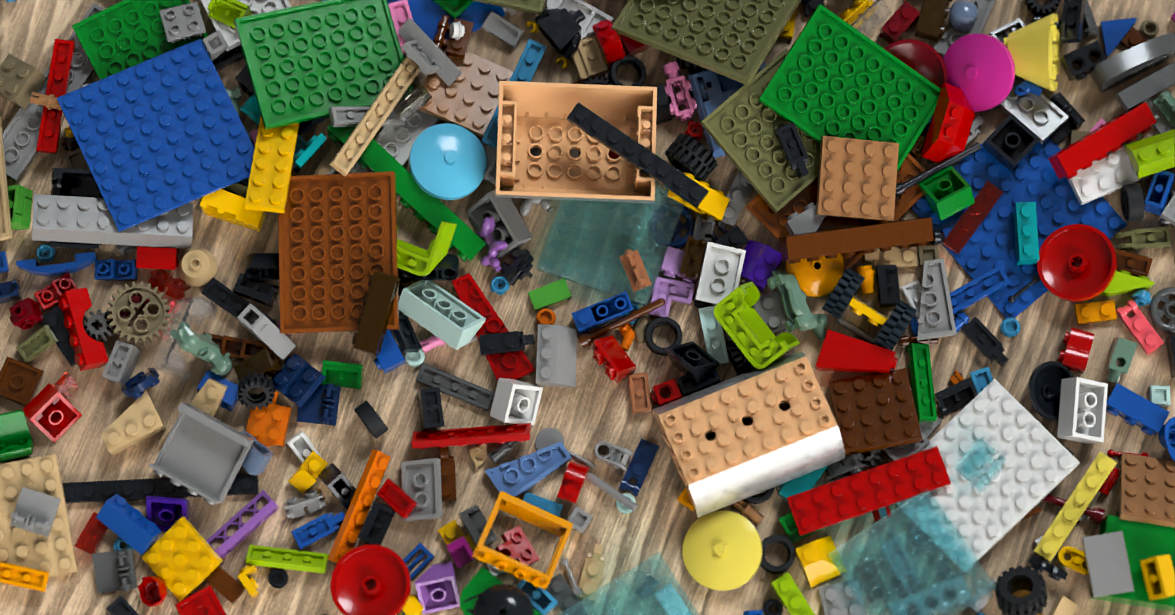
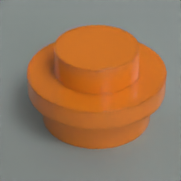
M545 308L537 313L536 321L538 324L554 325L556 315L551 309Z

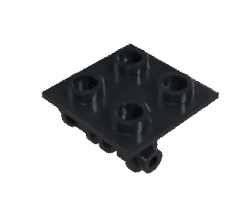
M1060 92L1054 94L1050 101L1067 114L1069 118L1049 137L1056 145L1068 136L1072 130H1075L1085 122L1083 117Z

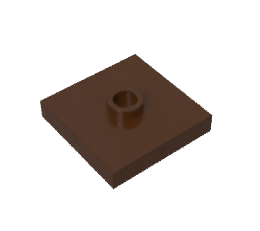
M7 356L0 371V397L26 406L33 399L44 371Z

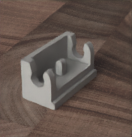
M116 340L102 377L126 387L125 383L132 376L141 350L134 345Z

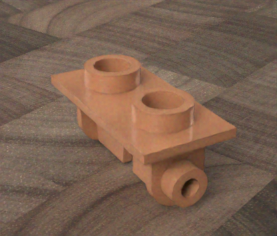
M629 249L624 252V255L619 256L633 292L652 285L638 250L632 251Z

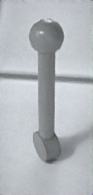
M562 558L561 564L565 566L574 587L573 593L579 596L582 590L574 580L568 566V559Z

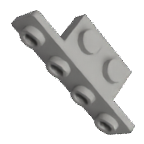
M408 19L398 30V33L406 41L401 48L409 59L415 61L421 72L427 75L437 73L448 86L452 85L462 72L412 19Z

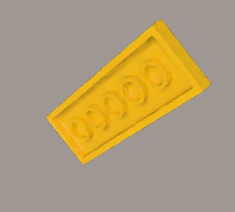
M260 117L245 209L285 213L300 122L265 130L262 117Z

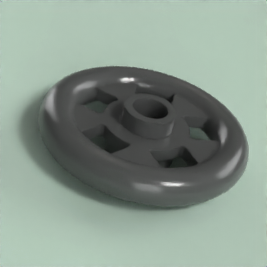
M1168 287L1158 291L1153 296L1149 306V313L1153 323L1159 329L1168 333H1175V314L1169 312V308L1175 309V301H1169V295H1175V287ZM1159 301L1165 303L1163 310L1157 309ZM1163 315L1170 320L1168 324L1161 320Z

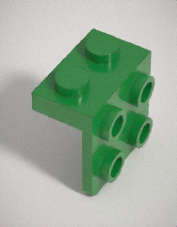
M16 410L0 414V462H6L17 457L25 458L33 454L34 442L24 411Z

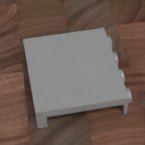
M180 403L177 409L180 413L155 463L149 464V467L154 469L153 472L155 474L171 478V483L187 487L189 493L205 497V502L211 505L221 504L240 470L254 439L189 403Z

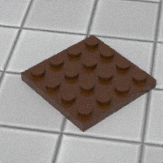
M906 368L892 370L890 373H876L829 382L834 413L845 455L922 442V434Z

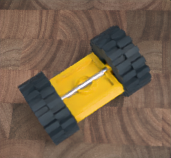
M848 267L822 309L840 319L849 305L852 306L851 311L857 315L862 316V314H865L869 317L867 321L875 326H879V324L883 326L874 342L892 351L917 310L900 300L887 318L855 298V294L865 277Z

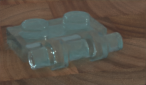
M979 438L954 469L968 481H971L976 476L979 480L975 486L981 490L991 482L992 476L1003 468L1002 465L1006 459L1002 455L996 460L993 459L991 456L996 450ZM987 462V463L990 464L991 466H990V468L983 474V473L980 471V469H981V468L985 465V463Z

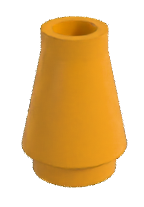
M872 265L856 267L857 273L865 277L861 285L863 294L874 293L875 269L872 268Z

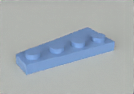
M562 442L537 450V452L519 457V459L503 463L498 467L487 469L485 472L499 493L503 491L517 498L573 458Z

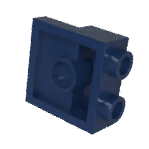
M294 354L285 360V366L282 368V371L273 375L272 381L274 388L301 408L326 377L303 358Z

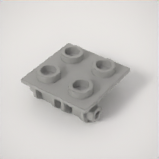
M197 2L159 11L168 42L174 43L180 41L181 38L184 41L185 37L191 39V36H202V34L206 33Z
M22 487L15 511L12 512L10 518V525L49 537L61 499Z

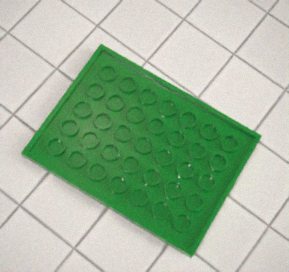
M325 0L235 18L234 20L265 130L330 116L328 111L330 107H370L404 59L387 0ZM412 83L399 101L415 97Z
M819 4L760 95L758 101L788 122H793L798 129L820 144L821 136L899 143L898 171L933 115L941 89Z

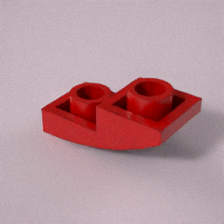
M66 273L51 281V284L35 292L33 296L43 312L58 304L59 297L65 291L75 290L78 287L69 273Z

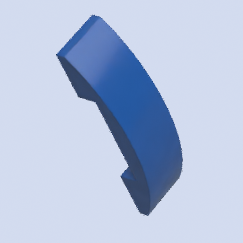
M95 252L75 254V262L39 266V262L36 259L16 261V265L19 269L35 275L61 276L66 273H75L90 266L95 260H98Z

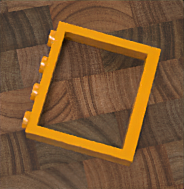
M500 491L472 556L481 562L495 566L498 570L506 571L518 579H523L536 587L546 589L553 576L573 523ZM499 509L560 537L546 573L483 546Z

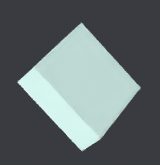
M1150 385L1149 401L1158 406H1170V386Z

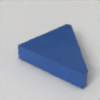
M1136 18L1101 21L1100 27L1106 57H1109L1137 21Z

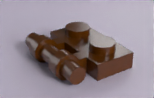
M443 15L441 21L438 22L437 36H434L433 42L440 49L441 47L447 48L446 55L465 59L474 23L455 18L454 23L460 21L461 25H464V36L460 37L459 40L451 37L448 40L444 36L445 32L450 33L451 24L448 23L449 17Z

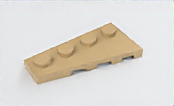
M208 379L190 404L215 418L228 386L213 379ZM169 431L168 434L165 436V438L162 440V442H161L162 444L165 443V441H166V439H167V437H168L170 431Z

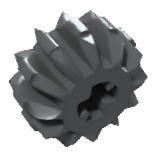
M98 309L95 315L93 311H90L91 317H84V320L87 322L83 323L85 332L98 342H100L101 338L104 342H107L106 335L112 337L113 333L110 330L116 328H109V324L112 322V320H107L109 313L104 312L102 314V311ZM97 323H101L102 328L99 327L100 330H97L95 328V325L98 326Z

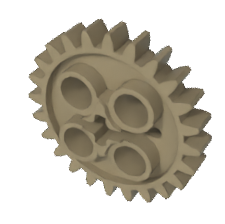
M133 281L132 287L125 284L124 291L121 288L117 289L119 295L112 294V298L115 301H108V305L111 307L106 310L107 313H110L107 316V320H112L109 328L116 327L113 334L121 333L120 340L127 337V343L133 339L135 345H137L138 340H141L142 344L145 345L146 339L151 343L153 342V336L159 339V331L165 333L166 329L164 326H169V321L166 319L171 318V314L166 312L170 311L171 306H165L168 303V299H162L164 292L157 294L158 287L152 290L150 289L151 283L143 287V281L140 282L139 286H136ZM138 296L142 301L140 303H133L131 298ZM147 299L150 300L149 303L146 304V306L143 308L142 315L139 314L135 319L134 323L132 324V326L128 327V324L135 317V312H139V310L141 309V307ZM154 307L158 313L154 315L149 314L147 309ZM121 312H128L130 317L123 319L119 314ZM144 323L147 328L139 330L136 328V324Z

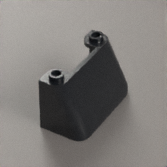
M52 168L51 195L100 198V190L90 170ZM49 241L50 247L99 249V245H102Z

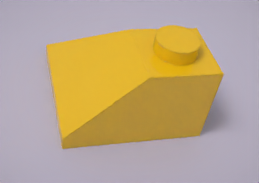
M830 535L795 549L796 558L810 588L847 572Z

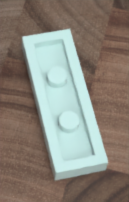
M715 306L699 308L698 312L706 352L720 363L719 365L728 364L729 359L722 325L714 316Z

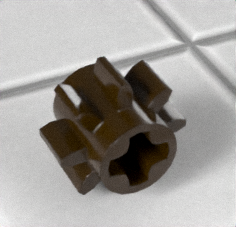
M920 135L909 152L914 158L922 154L926 141L923 136Z

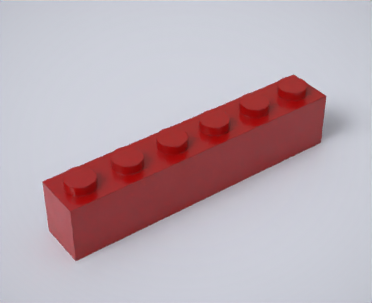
M1143 102L1049 157L1048 160L1059 179L1064 177L1070 179L1078 174L1077 171L1079 169L1085 170L1093 165L1092 161H1100L1107 157V152H1114L1122 148L1121 144L1125 141L1129 143L1135 140L1138 133L1144 134L1152 129L1151 125L1157 121L1147 102Z

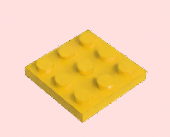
M181 517L141 557L155 574L165 582L168 589L180 602L186 599L223 562L185 517Z

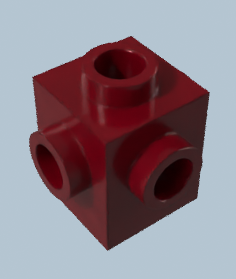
M29 297L18 301L9 308L12 324L22 330L31 329L35 324L44 320L39 303Z

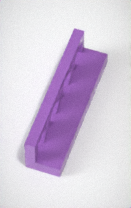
M262 490L207 539L206 542L210 545L216 538L224 539L223 544L216 550L211 546L218 556L223 559L275 513L279 507ZM264 496L269 503L261 510L257 509V502ZM245 512H254L253 517L248 522L242 523V515ZM239 525L238 530L232 536H227V528L229 526Z

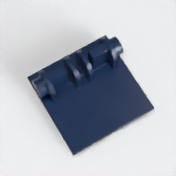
M334 384L319 385L301 408L298 407L297 422L336 426L341 387L334 386Z

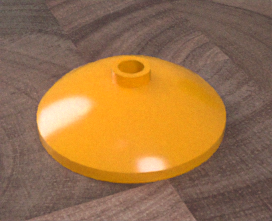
M837 254V258L831 259L819 256V260L807 261V258L800 259L801 263L789 264V261L786 260L785 264L786 272L795 275L801 291L809 297H821L831 293L844 274V262L841 254ZM814 263H819L820 269H815Z

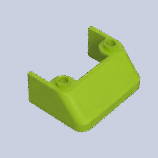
M441 221L436 239L431 241L428 250L397 239L398 268L418 276L430 274L446 256L457 224Z

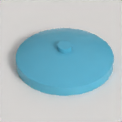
M449 123L437 124L424 130L414 141L409 154V168L414 181L424 192L442 200H457L468 196L481 184L487 169V156L480 140L468 129Z

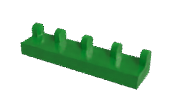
M911 343L905 347V350L909 352L910 363L907 364V368L911 371L912 381L910 382V387L913 389L919 423L934 422L937 420L929 344Z

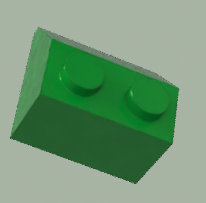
M952 165L918 183L931 210L941 221L975 203L971 186Z

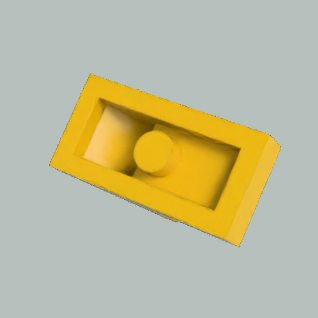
M312 450L289 478L288 482L301 493H304L317 481L316 478L329 463Z

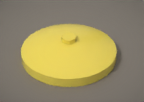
M723 510L708 513L697 519L687 531L682 549L684 564L689 574L701 585L717 591L733 590L747 583L757 572L763 551L760 535L754 525L738 513Z

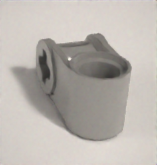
M606 441L597 443L594 449L596 459L622 471L627 470V462L629 457L633 455L632 451ZM599 447H606L609 453L606 456H601L598 453Z

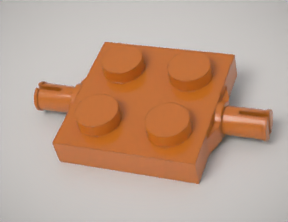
M277 391L274 392V399H272L271 404L268 403V407L265 408L262 405V409L259 410L258 407H255V410H252L251 406L246 432L254 436L259 443L267 448L271 446L284 447L292 410L291 407L277 404L279 394Z

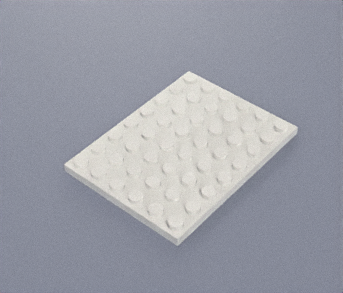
M994 379L930 440V444L922 450L938 446L951 484L895 504L965 574L1069 475L1080 462Z

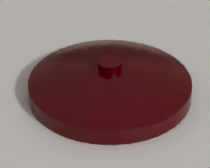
M902 39L884 47L886 51L940 89L943 83H947L946 65L940 54L929 44L915 39Z

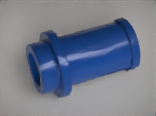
M962 311L957 313V317L954 319L957 333L970 320Z

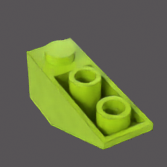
M1119 270V272H1115L1110 285L1099 295L1111 297L1136 292L1137 289L1146 290L1150 289L1154 282L1150 281V278L1140 275L1136 277L1132 276L1128 271Z

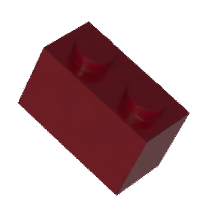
M905 1L882 26L879 36L889 44L900 40L918 20L920 12Z

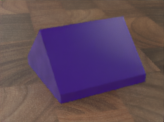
M146 497L147 519L156 524L157 528L161 531L167 532L181 517L189 519L190 502L187 499Z

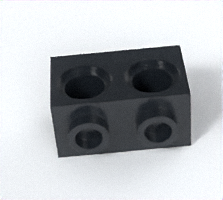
M1097 40L1063 55L1060 63L1070 81L1074 79L1079 81L1087 77V74L1092 72L1097 64L1107 58ZM1089 56H1095L1098 61L1092 62L1089 59ZM1077 63L1080 69L1075 70L1071 64Z

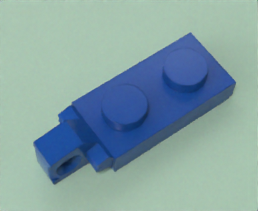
M343 511L336 515H333L332 512L329 514L325 513L291 531L299 549L302 550L340 529L338 524L343 522L345 514Z

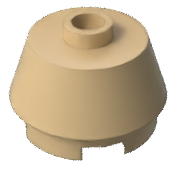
M202 248L187 251L179 261L178 270L180 277L184 282L192 286L208 284L217 272V261L214 255Z

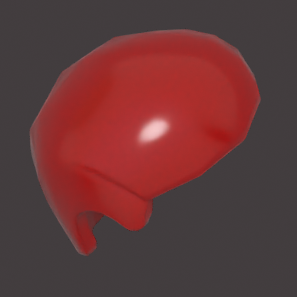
M157 576L143 577L142 583L138 586L142 603L149 607L162 604L167 596L165 582Z

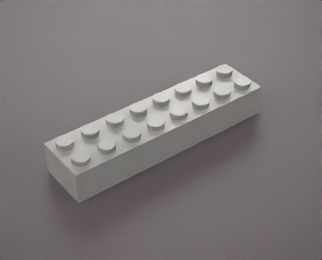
M34 194L32 240L191 249L193 203H187L119 232L103 198Z

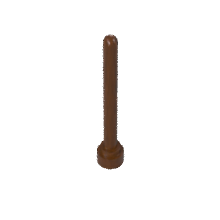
M660 298L590 333L588 331L577 334L581 346L584 349L590 346L594 339L665 305V300Z

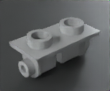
M312 490L307 492L306 496L300 498L295 496L287 499L283 503L284 510L289 509L286 511L287 517L294 519L306 515L304 507L308 508L309 513L323 509L326 504L324 498L320 499L322 491Z

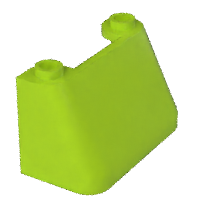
M751 281L740 285L721 300L714 308V316L755 368L763 369L793 350L800 342L790 332H783L777 337L753 308V305L760 299V292Z

